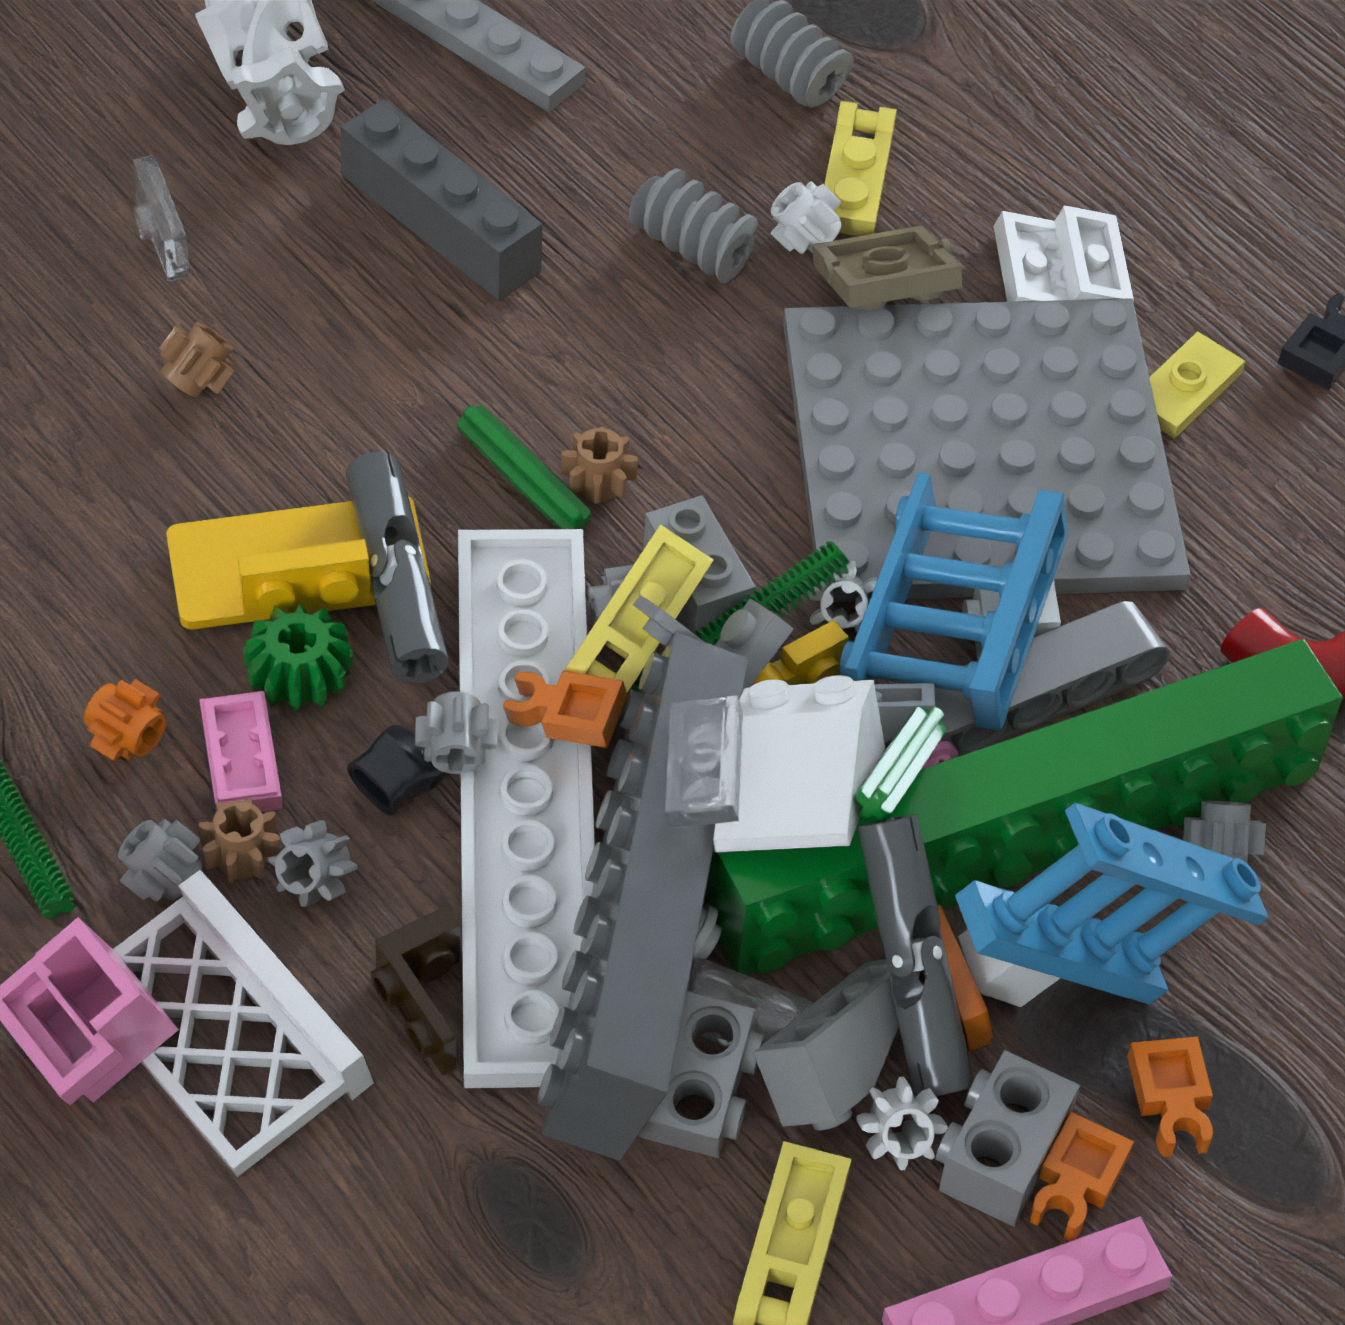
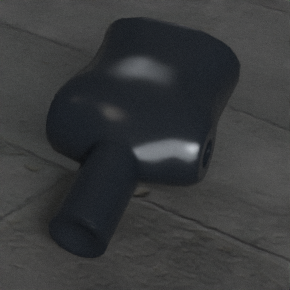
M391 725L381 732L369 749L347 766V772L357 788L378 809L390 816L394 815L410 799L434 789L445 775V772L437 769L432 764V761L427 762L424 760L425 747L416 746L415 734L401 725Z

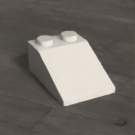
M839 675L823 678L814 684L787 685L782 680H766L758 682L750 688H744L730 719L713 838L715 852L850 846L861 817L858 814L861 804L855 799V794L885 752L874 680L853 681L850 677Z

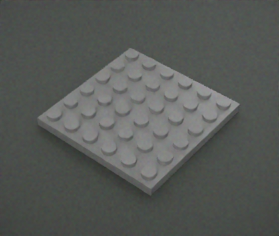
M1133 298L885 305L876 310H859L849 308L848 306L784 309L783 328L813 551H821L820 546H827L826 542L832 541L846 555L849 562H856L857 578L862 582L869 578H878L896 532L895 518L898 503L902 496L910 495L917 474L920 472L930 474L936 507L1020 519L1023 513L1031 514L1039 490L1064 493L1069 535L1054 576L1056 594L1187 590L1191 574ZM931 531L922 555L1003 567L1007 561L1014 562L1018 550L1014 543ZM841 568V574H846L843 568ZM913 579L906 600L968 598L974 596L975 589ZM823 581L821 582L822 588L825 586ZM840 586L833 589V602H854L860 594L857 590L847 594ZM873 591L868 593V600L871 599Z

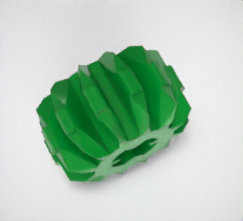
M301 601L294 613L286 614L274 606L273 612L270 615V621L254 620L251 639L246 640V646L243 648L244 665L248 668V682L252 686L253 692L264 691L265 699L268 700L270 707L288 700L295 713L298 712L302 702L311 701L322 709L327 700V693L342 694L343 688L346 685V676L350 674V669L353 668V650L350 649L349 636L344 623H332V617L329 615L326 607L312 615L308 614Z

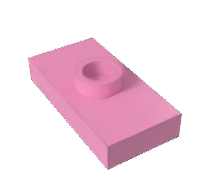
M264 691L200 699L215 809L218 802L227 804L233 801H244L247 797L252 798V804L258 807L261 812L283 809Z

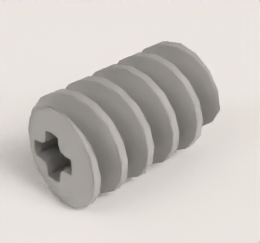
M753 0L743 9L731 31L730 43L738 54L745 56L750 64L761 69L767 78L776 81L779 88L790 93L796 102L810 108L820 107L825 104L840 89L852 70L854 61L852 54L845 49L838 50L837 41L828 36L823 38L822 29L813 24L808 25L807 17L799 12L793 13L792 5L784 0H779L772 4L770 0Z
M675 168L664 177L656 175L649 178L633 196L629 208V221L631 225L635 228L644 229L649 237L662 241L667 249L677 253L680 252L683 259L687 262L698 263L701 271L712 276L716 275L720 283L727 285L736 278L750 257L758 226L757 218L751 214H746L739 219V206L729 202L721 207V195L715 191H710L703 196V183L694 179L686 183V174L681 169Z

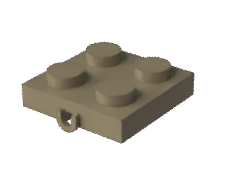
M922 225L812 244L813 266L849 308L876 310L884 307L888 301L904 298L932 300L940 297L944 291L962 288V266L951 256L948 240L944 238L937 241Z

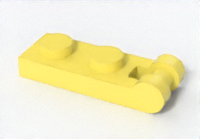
M841 100L824 185L842 202L834 210L841 221L839 233L854 236L874 234L897 109L880 107L879 112L857 109L858 103ZM853 132L875 134L874 139L853 136Z
M660 524L564 671L623 680L626 692L628 693L646 665L649 656L660 643L642 629L650 618L634 607V602L642 595L676 619L714 559ZM604 645L625 658L617 673L595 660Z
M783 1141L738 1298L733 1325L809 1324L852 1159ZM767 1281L794 1288L790 1302L764 1296Z

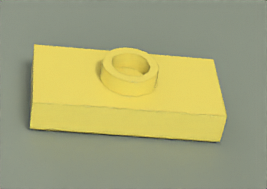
M1197 331L1149 377L1160 430L1175 439L1243 373L1246 361Z

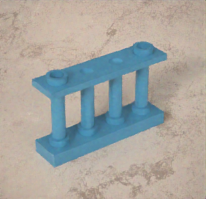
M918 472L910 495L902 496L898 503L894 538L855 641H848L843 648L840 660V675L850 677L853 681L874 680V684L877 678L909 684L934 683L935 688L963 692L964 698L972 701L976 727L1002 731L1069 535L1064 493L1039 490L1031 514L1023 513L1020 519L936 507L930 474ZM931 531L1014 543L1018 550L1014 562L1007 561L1003 567L922 555ZM913 579L999 592L1000 597L996 612L988 611L986 616L904 604ZM895 628L979 641L983 647L979 661H971L968 667L886 654Z
M1074 803L1065 810L1078 845L1016 893L974 880L955 895L978 954L1146 1004H1151L1169 991L1159 968L1161 963L1160 956L1219 912L1260 925L1269 918L1258 894L1261 890L1260 881L1253 869L1243 860L1231 858L1120 819L1114 814H1106L1078 803ZM1091 870L1103 873L1060 907L1048 904ZM1134 885L1145 887L1144 890L1104 920L1092 918ZM1177 899L1187 901V903L1145 934L1135 932V930Z

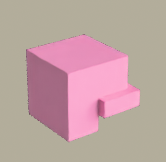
M79 917L37 951L32 959L0 985V1021L59 1097L69 1105L73 1104L82 1095H85L94 1103L179 1030L121 957Z

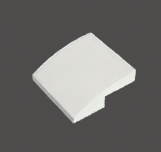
M1063 206L1055 221L1006 211L1001 212L993 228L1007 302L1133 298L1115 215Z

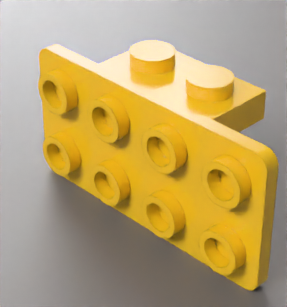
M409 497L414 522L419 538L420 549L424 561V568L429 578L431 587V581L425 557L424 547L422 543L421 533L419 529L418 519L416 515L415 505L413 499ZM352 501L179 523L170 526L166 532L181 625L186 629L194 630L253 622L254 620H268L274 606L289 614L294 613L300 601L308 614L316 613L325 607L327 611L376 605L373 594L374 588L369 573V557L365 539H360Z

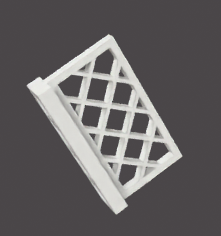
M199 870L179 885L183 895L182 898L113 950L121 957L131 971L142 972L141 983L150 994H152L155 972L190 974L185 1003L157 1002L168 1017L182 1018L177 1048L158 1047L141 1063L236 1177H239L343 1094L346 1093L353 1100L374 1084L362 1053L206 875ZM183 923L196 935L192 959L158 957L161 940ZM207 949L216 960H205ZM144 952H146L145 957H141V956H140V955H142ZM202 975L231 976L236 982L233 1004H197ZM246 995L256 1006H245ZM195 1019L230 1020L225 1050L190 1048ZM242 1021L271 1022L276 1028L273 1052L237 1051ZM287 1042L298 1054L285 1053ZM162 1062H174L172 1074ZM187 1063L222 1065L217 1095L188 1094L183 1085ZM235 1066L270 1067L266 1098L230 1096ZM283 1068L312 1069L323 1082V1084L302 1100L278 1098ZM202 1110H215L213 1123ZM227 1111L263 1113L260 1133L236 1151L223 1136ZM276 1113L283 1114L277 1120H275Z

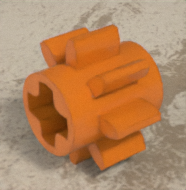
M137 679L130 685L121 680L117 686L112 683L102 686L89 701L84 714V722L88 726L87 730L95 735L89 746L114 762L120 756L130 760L133 754L139 758L149 754L160 741L166 727V717L162 715L163 710L155 706L161 695Z

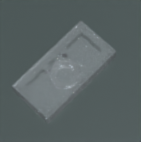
M153 155L133 159L138 205L134 206V214L141 239H152L167 281L188 277L189 261L186 234L158 161L154 159Z

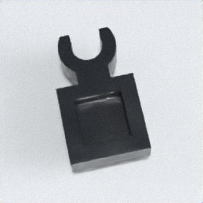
M1340 293L1329 299L1323 319L1309 313L1282 347L1278 360L1279 365L1327 390L1332 388L1345 371V316L1340 313L1345 296Z

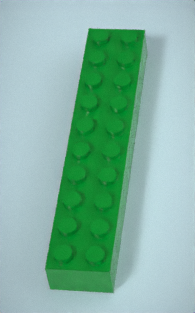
M1301 639L921 769L890 817L918 814L937 906L941 905L945 909L952 908L958 905L955 895L974 880L994 887L998 885L1003 888L1011 887L1025 880L1030 874L1050 867L1078 845V841L1065 812L1074 803L1106 814L1111 813L1120 819L1156 830L1170 824L1182 826L1184 825L1185 817H1200L1201 801L1213 800L1247 803L1260 792L1285 783L1288 786H1295L1307 781L1318 772L1343 697L1306 641ZM872 816V817L867 821V820L863 819L862 817H860V820H859V822H858V825L865 824V823L872 822V821H876V820H880V819L877 818V817H875V816ZM857 827L850 846L715 852V847L713 846L705 903L712 905L718 910L716 924L722 927L718 942L737 978L756 971L762 973L775 971L786 965L792 958L818 949L822 951L837 949L846 944L852 937L878 928Z

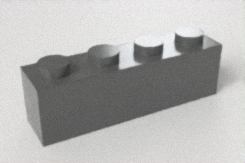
M386 100L379 101L340 126L342 176L495 299L500 301L541 273L543 224Z

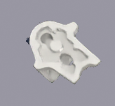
M205 0L206 9L196 13V19L227 84L232 90L238 89L247 104L246 109L238 113L237 126L243 138L263 137L276 144L293 145L307 142L326 130L333 120L337 96L345 89L339 77L329 68H311L307 63L311 56L328 50V44L316 17L312 0ZM291 22H299L304 29L302 37L297 41H292L287 35ZM243 50L242 65L238 67L235 58L238 51Z

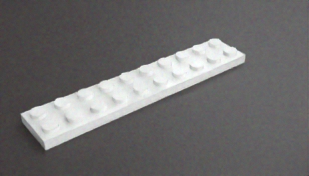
M583 529L458 530L460 692L474 695L481 704H488L489 718L497 720V748L485 749V763H480L476 769L470 772L461 773L464 1088L540 1087L548 1066L551 1063L556 1065L559 1049L550 1046V1036L560 1009L563 1006L568 1007L571 992L562 990V980L572 953L575 950L580 951L582 937L573 933L574 924L584 898L587 895L591 896L594 883L585 880L586 868L595 847L591 745L546 738L541 722L529 727L516 726L508 721L503 704L505 700L524 702L532 697L519 694L514 680L516 673L533 672L540 675L546 684L557 685L562 671L565 670L587 636Z

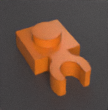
M562 671L557 685L546 684L544 679L536 673H516L514 680L519 694L532 697L524 702L505 700L503 708L510 723L520 727H529L541 722L546 738L604 748L608 747L628 697L623 680Z
M1198 1036L1132 1042L1127 1058L1141 1116L1161 1114L1162 1117L1156 1135V1145L1163 1157H1172L1176 1145L1174 1134L1176 1131L1190 1133L1196 1141L1198 1153H1207L1213 1135V1128L1209 1118L1200 1110L1209 1109L1213 1094Z
M1070 1112L1042 1165L1039 1179L1050 1185L1043 1187L1037 1193L1030 1214V1223L1038 1226L1046 1211L1060 1209L1069 1216L1063 1239L1069 1242L1075 1240L1082 1231L1087 1215L1086 1202L1103 1209L1130 1157L1134 1141Z

